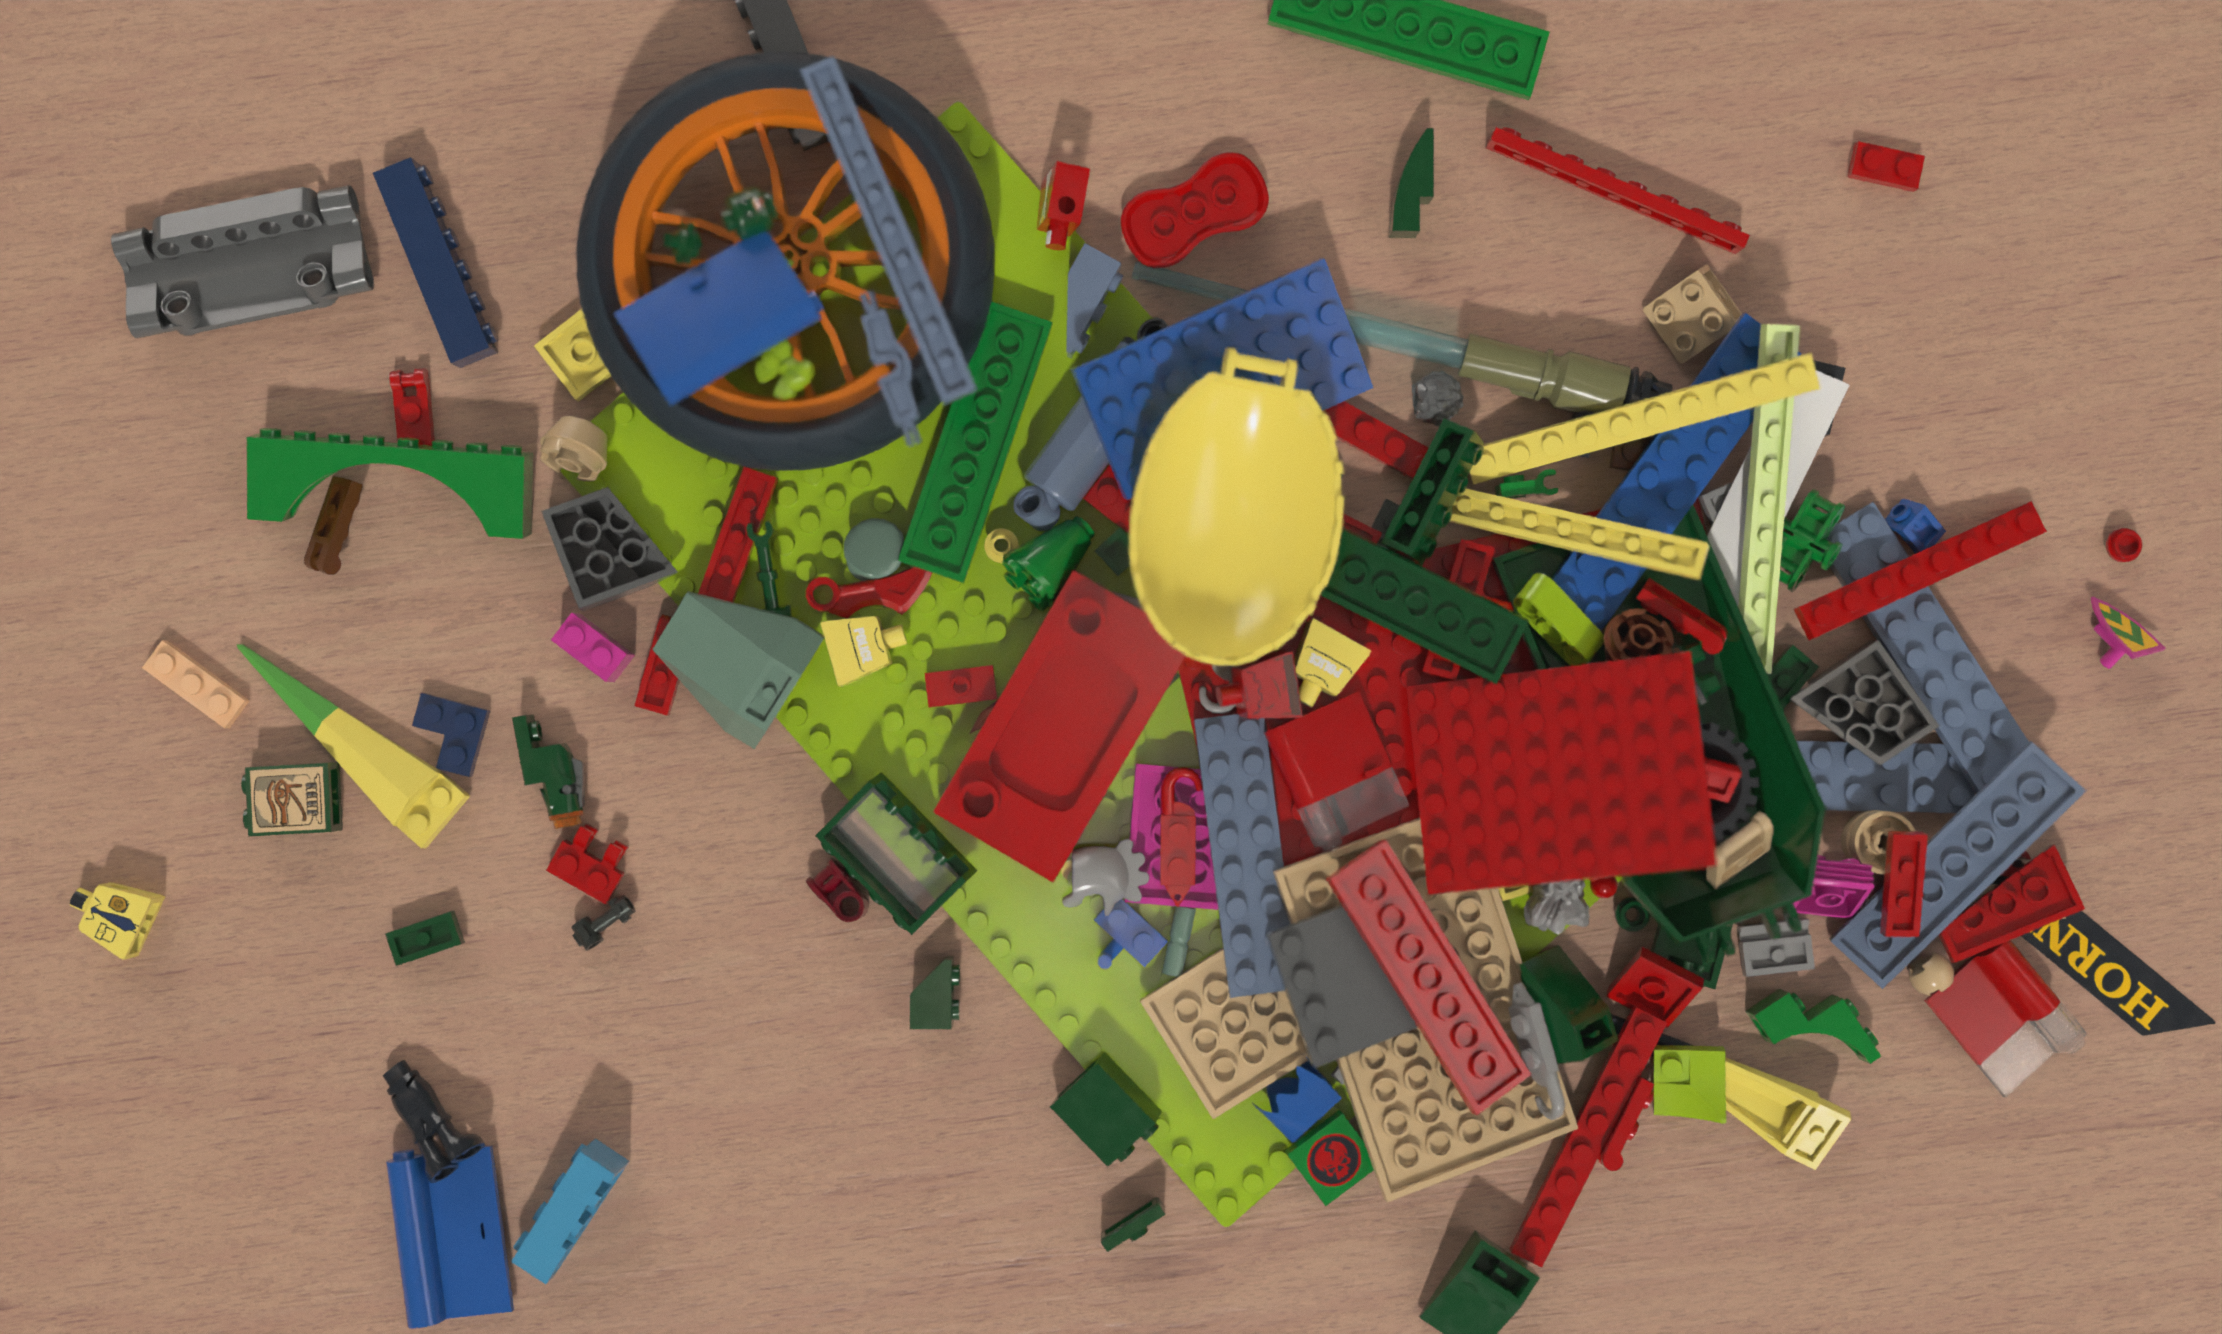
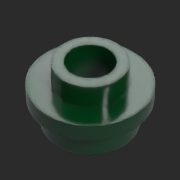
M1625 898L1616 906L1615 920L1622 929L1629 932H1637L1648 924L1650 913L1637 898ZM1630 908H1635L1637 911V916L1634 920H1628L1626 917V912Z

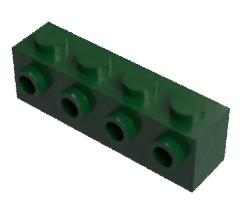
M1445 418L1443 419L1381 542L1390 551L1421 566L1426 558L1428 559L1432 556L1437 545L1436 538L1441 528L1446 527L1451 519L1452 506L1457 496H1461L1467 487V476L1472 466L1477 465L1483 455L1484 442L1474 430Z

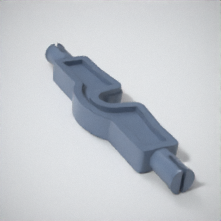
M868 291L871 305L866 293L861 294L860 299L866 313L861 319L867 335L870 357L875 366L892 363L897 365L895 371L879 379V385L887 400L895 425L902 427L906 445L913 446L911 431L916 444L922 440L915 423L920 420L910 388L913 381L912 365L904 348L895 341L885 310L879 309L875 292Z

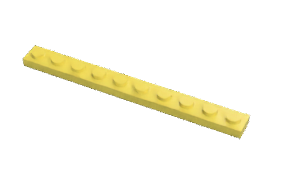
M1807 353L1483 444V455L1479 463L1473 465L1470 470L1473 485L1818 390L1820 385L1812 354Z

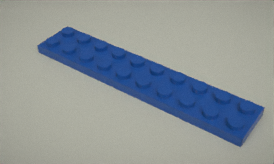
M1747 313L1742 314L1690 386L1758 368L1761 324ZM1754 407L1655 434L1595 518L1671 535L1753 422ZM1571 550L1551 579L1592 623L1602 631L1646 568Z

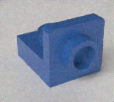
M1902 499L1896 504L1885 518L1891 530L1898 532L1915 554L1934 546L1946 532L1926 505L1907 499Z

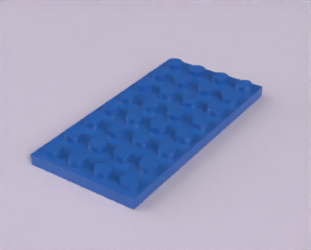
M1325 259L1316 260L1071 369L1124 499L1133 498L1147 449L1169 409L1189 387L1210 372L1221 373L1223 357L1227 347L1236 349L1238 354L1285 362L1287 359L1297 361L1294 389L1310 391L1322 411L1374 388ZM1235 368L1233 376L1235 378L1280 386L1282 378L1281 376Z

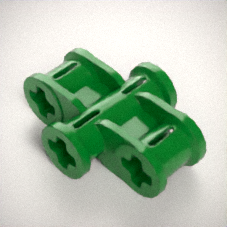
M1812 489L1806 496L1793 521L1786 516L1784 518L1783 529L1794 533V535L1791 536L1783 532L1780 567L1791 571V574L1780 570L1779 581L1787 585V589L1791 592H1794L1799 587L1813 561L1820 563L1821 568L1827 571L1836 560L1842 548V543L1838 541L1833 543L1827 540V538L1840 520L1845 510V505L1842 503L1835 504L1819 495V491L1816 489ZM1816 507H1819V508H1821V509L1827 511L1828 513H1827V514H1824V513H1822L1821 511H1819V510H1817V509H1815V508H1816ZM1813 545H1816L1819 548L1825 550V552L1822 553L1818 551L1817 549L1813 548Z

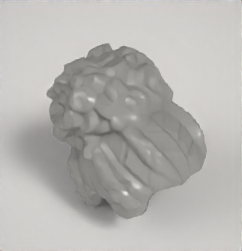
M1584 880L1533 885V895L1525 902L1526 905L1524 906L1526 923L1536 926L1542 931H1546L1549 928L1556 934H1561L1564 931L1565 925L1588 926L1590 915L1589 906L1583 899Z

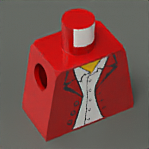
M1056 161L1043 178L1037 230L1047 232L1045 247L1057 251L1065 250L1067 237L1071 236L1080 226L1090 168Z

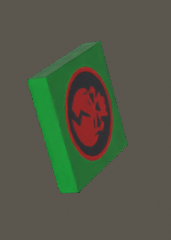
M1338 1110L1285 1150L1290 1160L1325 1206L1374 1171L1365 1143L1341 1110Z

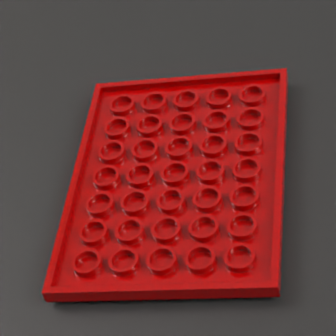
M1691 651L1503 674L1497 684L1479 677L1407 686L1428 895L1718 867Z

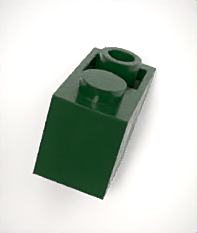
M947 956L910 993V1029H952L954 1020H960V999H954V986H960V965H954V956Z

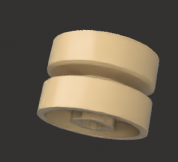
M1882 810L1861 811L1852 816L1843 828L1841 835L1842 850L1847 859L1853 858L1859 860L1861 864H1869L1873 866L1871 872L1885 875L1888 831H1915V829L1905 817L1898 813Z

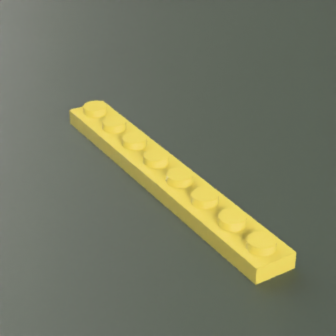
M1465 489L1461 496H1457L1452 506V516L1449 521L1450 523L1697 580L1701 578L1709 549V544L1706 542L1470 489Z

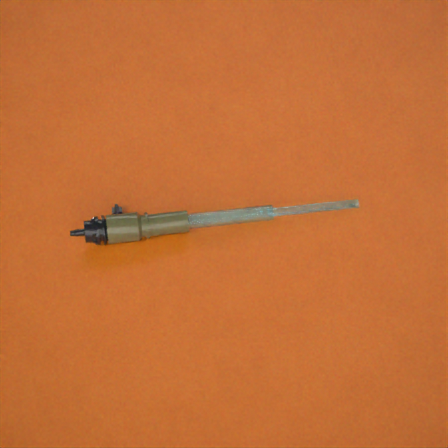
M1138 261L1135 262L1132 279L1222 302L1249 291L1163 268H1151ZM1344 308L1358 344L1459 369L1458 376L1507 388L1515 395L1539 401L1541 397L1549 399L1553 408L1573 413V419L1672 392V384L1659 381L1652 372L1644 371L1639 376L1638 367L1631 369L1627 365L1572 351L1558 356L1554 355L1552 349L1542 352L1472 333L1465 339ZM1590 453L1582 454L1579 456L1589 458Z

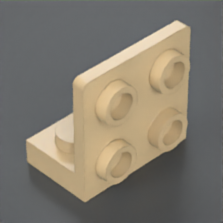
M1708 264L1689 275L1643 308L1645 315L1681 364L1727 334L1742 315Z

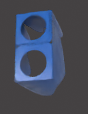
M1307 1056L1308 1061L1301 1064V1067L1297 1066L1296 1068L1298 1078L1286 1077L1276 1080L1267 1086L1272 1112L1264 1111L1253 1103L1292 1143L1298 1140L1318 1119L1342 1099L1320 1071L1311 1065Z

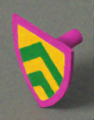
M2093 596L2090 598L2093 611L2099 621V624L2093 630L2111 647L2099 660L2104 667L2111 669L2125 653L2131 659H2135L2166 649L2149 631L2130 616Z

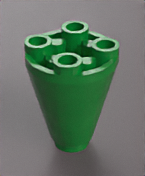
M1075 516L1072 520L1067 519L1009 551L1002 561L1003 566L1007 570L1003 576L1014 589L1018 590L1021 587L1029 595L1028 598L1033 606L1043 612L1047 607L1053 606L1072 571L1076 570L1091 545V539L1095 536V533L1090 525L1081 517Z

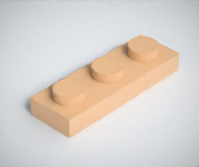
M162 640L142 667V669L223 728H230L249 703L247 698L169 641Z

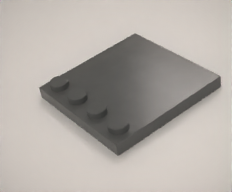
M1342 905L1265 934L1309 1060L1314 1068L1418 1028Z

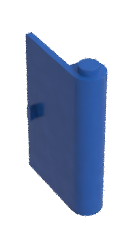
M765 232L736 243L614 314L669 405L672 406L819 321L821 317L818 312L824 308L813 290L808 293L805 291L770 234Z
M484 1146L474 1156L457 1162L459 1164L458 1169L436 1183H430L425 1174V1160L422 1154L414 1155V1149L392 1153L393 1159L386 1161L408 1328L428 1327L449 1318L512 1312L514 1304L493 1146Z

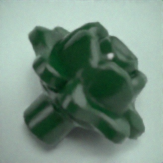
M692 222L688 224L680 223L678 231L675 233L667 232L663 239L664 246L672 248L675 261L679 264L683 262L689 264L692 258H696L699 255V251L703 246L700 233L695 231V224Z

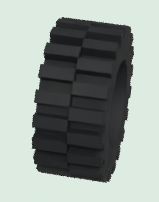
M1700 721L1704 757L1739 766L1742 772L1729 802L1709 799L1715 843L1725 840L1724 836L1734 835L1740 830L1735 823H1746L1751 814L1744 809L1748 806H1755L1757 796L1749 795L1750 788L1759 787L1758 777L1750 778L1748 770L1756 768L1753 759L1744 760L1742 754L1748 751L1743 742L1732 744L1731 741L1736 735L1731 731H1718L1720 725L1714 723L1702 724V721Z

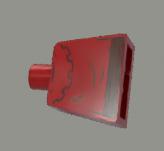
M1279 649L1262 655L1255 661L1233 666L1231 668L1233 684L1216 687V697L1219 706L1225 707L1236 704L1237 713L1241 717L1251 719L1302 717L1293 651Z

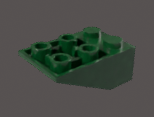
M1559 945L1553 946L1519 964L1521 979L1527 992L1535 1003H1540L1557 1064L1584 1061L1618 1041L1608 1005Z
M1475 1230L1420 1313L1419 1318L1443 1334H1497L1522 1307L1540 1277L1531 1266Z

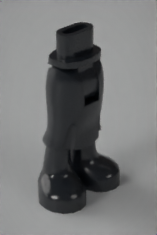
M406 1060L398 1062L383 1075V1078L389 1085L387 1093L392 1095L391 1100L396 1112L409 1128L414 1144L419 1146L425 1160V1174L430 1183L439 1182L451 1175L459 1167L457 1162L467 1160L485 1146L479 1135H463L454 1127L450 1121L452 1116L443 1109L431 1085L420 1076L418 1070H411ZM438 1135L446 1152L437 1144L434 1139L435 1136Z

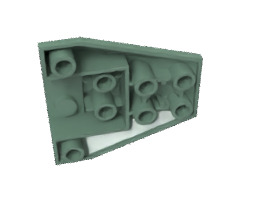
M688 591L654 646L653 651L725 732L755 749L824 639V635L794 617Z

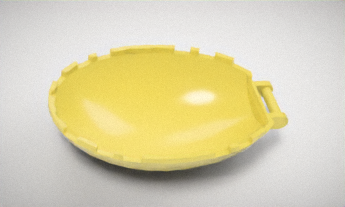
M1227 347L1223 357L1221 373L1210 372L1189 387L1169 409L1158 426L1142 462L1130 512L1129 556L1134 586L1141 606L1155 630L1172 647L1190 658L1214 665L1243 664L1255 661L1262 655L1281 647L1297 633L1298 627L1316 608L1315 603L1323 587L1327 586L1335 565L1343 520L1344 496H1342L1341 488L1343 467L1342 462H1339L1335 444L1337 438L1328 415L1322 411L1310 391L1294 389L1297 372V361L1287 359L1285 362L1238 354L1236 349ZM1235 368L1281 376L1280 386L1235 378L1233 377Z

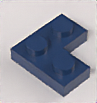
M421 693L412 726L445 735L436 765L437 769L473 777L490 710Z

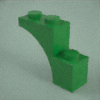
M1778 989L1745 1011L1763 1039L1773 1045L1798 1034L1819 1033L1838 1038L1860 1060L1869 1064L1882 1057L1876 1048L1879 1044L1877 1038L1867 1027L1863 1028L1856 1019L1860 1014L1848 998L1844 1000L1832 994L1803 1014L1802 1012L1806 1008L1800 998L1794 992L1790 994L1782 989Z

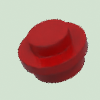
M2129 528L2113 531L2106 540V551L2117 562L2133 561L2142 550L2140 536Z

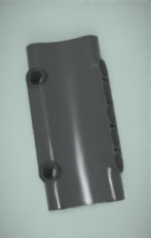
M351 185L322 190L318 194L310 188L298 187L166 214L153 220L152 230L150 231L143 227L113 233L111 236L114 255L120 263L125 277L126 321L132 336L136 339L172 331H178L184 336H191L214 329L316 308H326L334 304L339 297L374 289V278L362 235L359 203Z

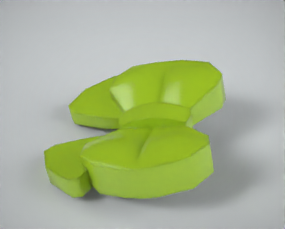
M784 340L763 353L761 361H758L756 364L755 373L758 381L761 383H765L780 373L783 377L773 391L774 396L788 399L795 396L794 391L801 390L811 381L815 371L814 365L810 361H797L793 357V347L787 340Z

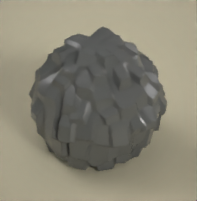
M1432 371L1412 385L1414 414L1416 418L1422 419L1424 423L1440 426L1444 418L1451 420L1463 407L1464 396L1461 393L1460 382H1457L1452 375L1446 374L1444 371Z

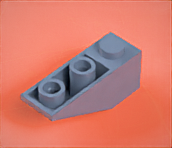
M1084 243L1068 272L1067 357L1071 359L1075 352L1080 354L1083 352L1091 336L1086 333L1092 321L1098 324L1107 308V305L1103 303L1109 291L1112 293L1116 292L1124 275L1119 273L1121 262Z

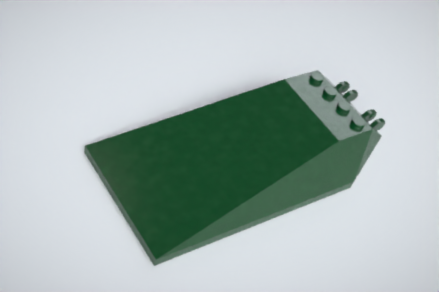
M1692 505L1671 535L1709 544L1700 580L1646 568L1601 632L1604 635L1609 622L1622 612L1636 608L1644 609L1641 606V602L1636 598L1648 578H1651L1713 618L1728 631V636L1722 650L1717 654H1709L1703 649L1702 641L1690 633L1683 634L1677 631L1670 624V620L1660 614L1654 615L1648 611L1645 613L1656 618L1660 623L1663 620L1666 621L1673 634V646L1680 645L1682 647L1699 643L1705 659L1693 665L1696 677L1712 671L1721 686L1716 692L1707 697L1709 702L1698 706L1699 720L1702 721V724L1714 723L1720 725L1718 731H1731L1736 735L1731 743L1743 742L1747 747L1748 751L1743 753L1742 756L1744 760H1754L1756 768L1748 771L1750 778L1758 777L1759 787L1750 788L1749 795L1757 796L1756 805L1745 807L1744 810L1751 814L1750 818L1758 812H1762L1771 821L1773 832L1770 850L1716 890L1706 880L1707 868L1621 876L1624 885L1676 944L1696 938L1704 962L1708 964L1715 961V953L1708 940L1707 933L1716 931L1721 949L1725 955H1734L1736 949L1727 926L1760 914L1770 938L1773 940L1781 938V929L1773 913L1774 909L1782 907L1784 918L1791 931L1794 933L1801 931V921L1793 903L1812 895L1824 814L1827 809L1695 507ZM1535 543L1493 558L1492 564L1507 601L1513 606V612L1521 615L1513 602L1530 578L1537 573L1552 578L1571 550ZM1528 623L1522 637L1535 669L1543 670L1571 666ZM1604 644L1589 664L1607 662ZM1749 818L1746 823H1735V824H1736V825L1739 827V829L1741 830V829L1744 828L1746 825H1748L1749 823H1751V821H1750V818ZM1724 836V841L1729 839L1731 836ZM1724 841L1715 843V847H1718Z

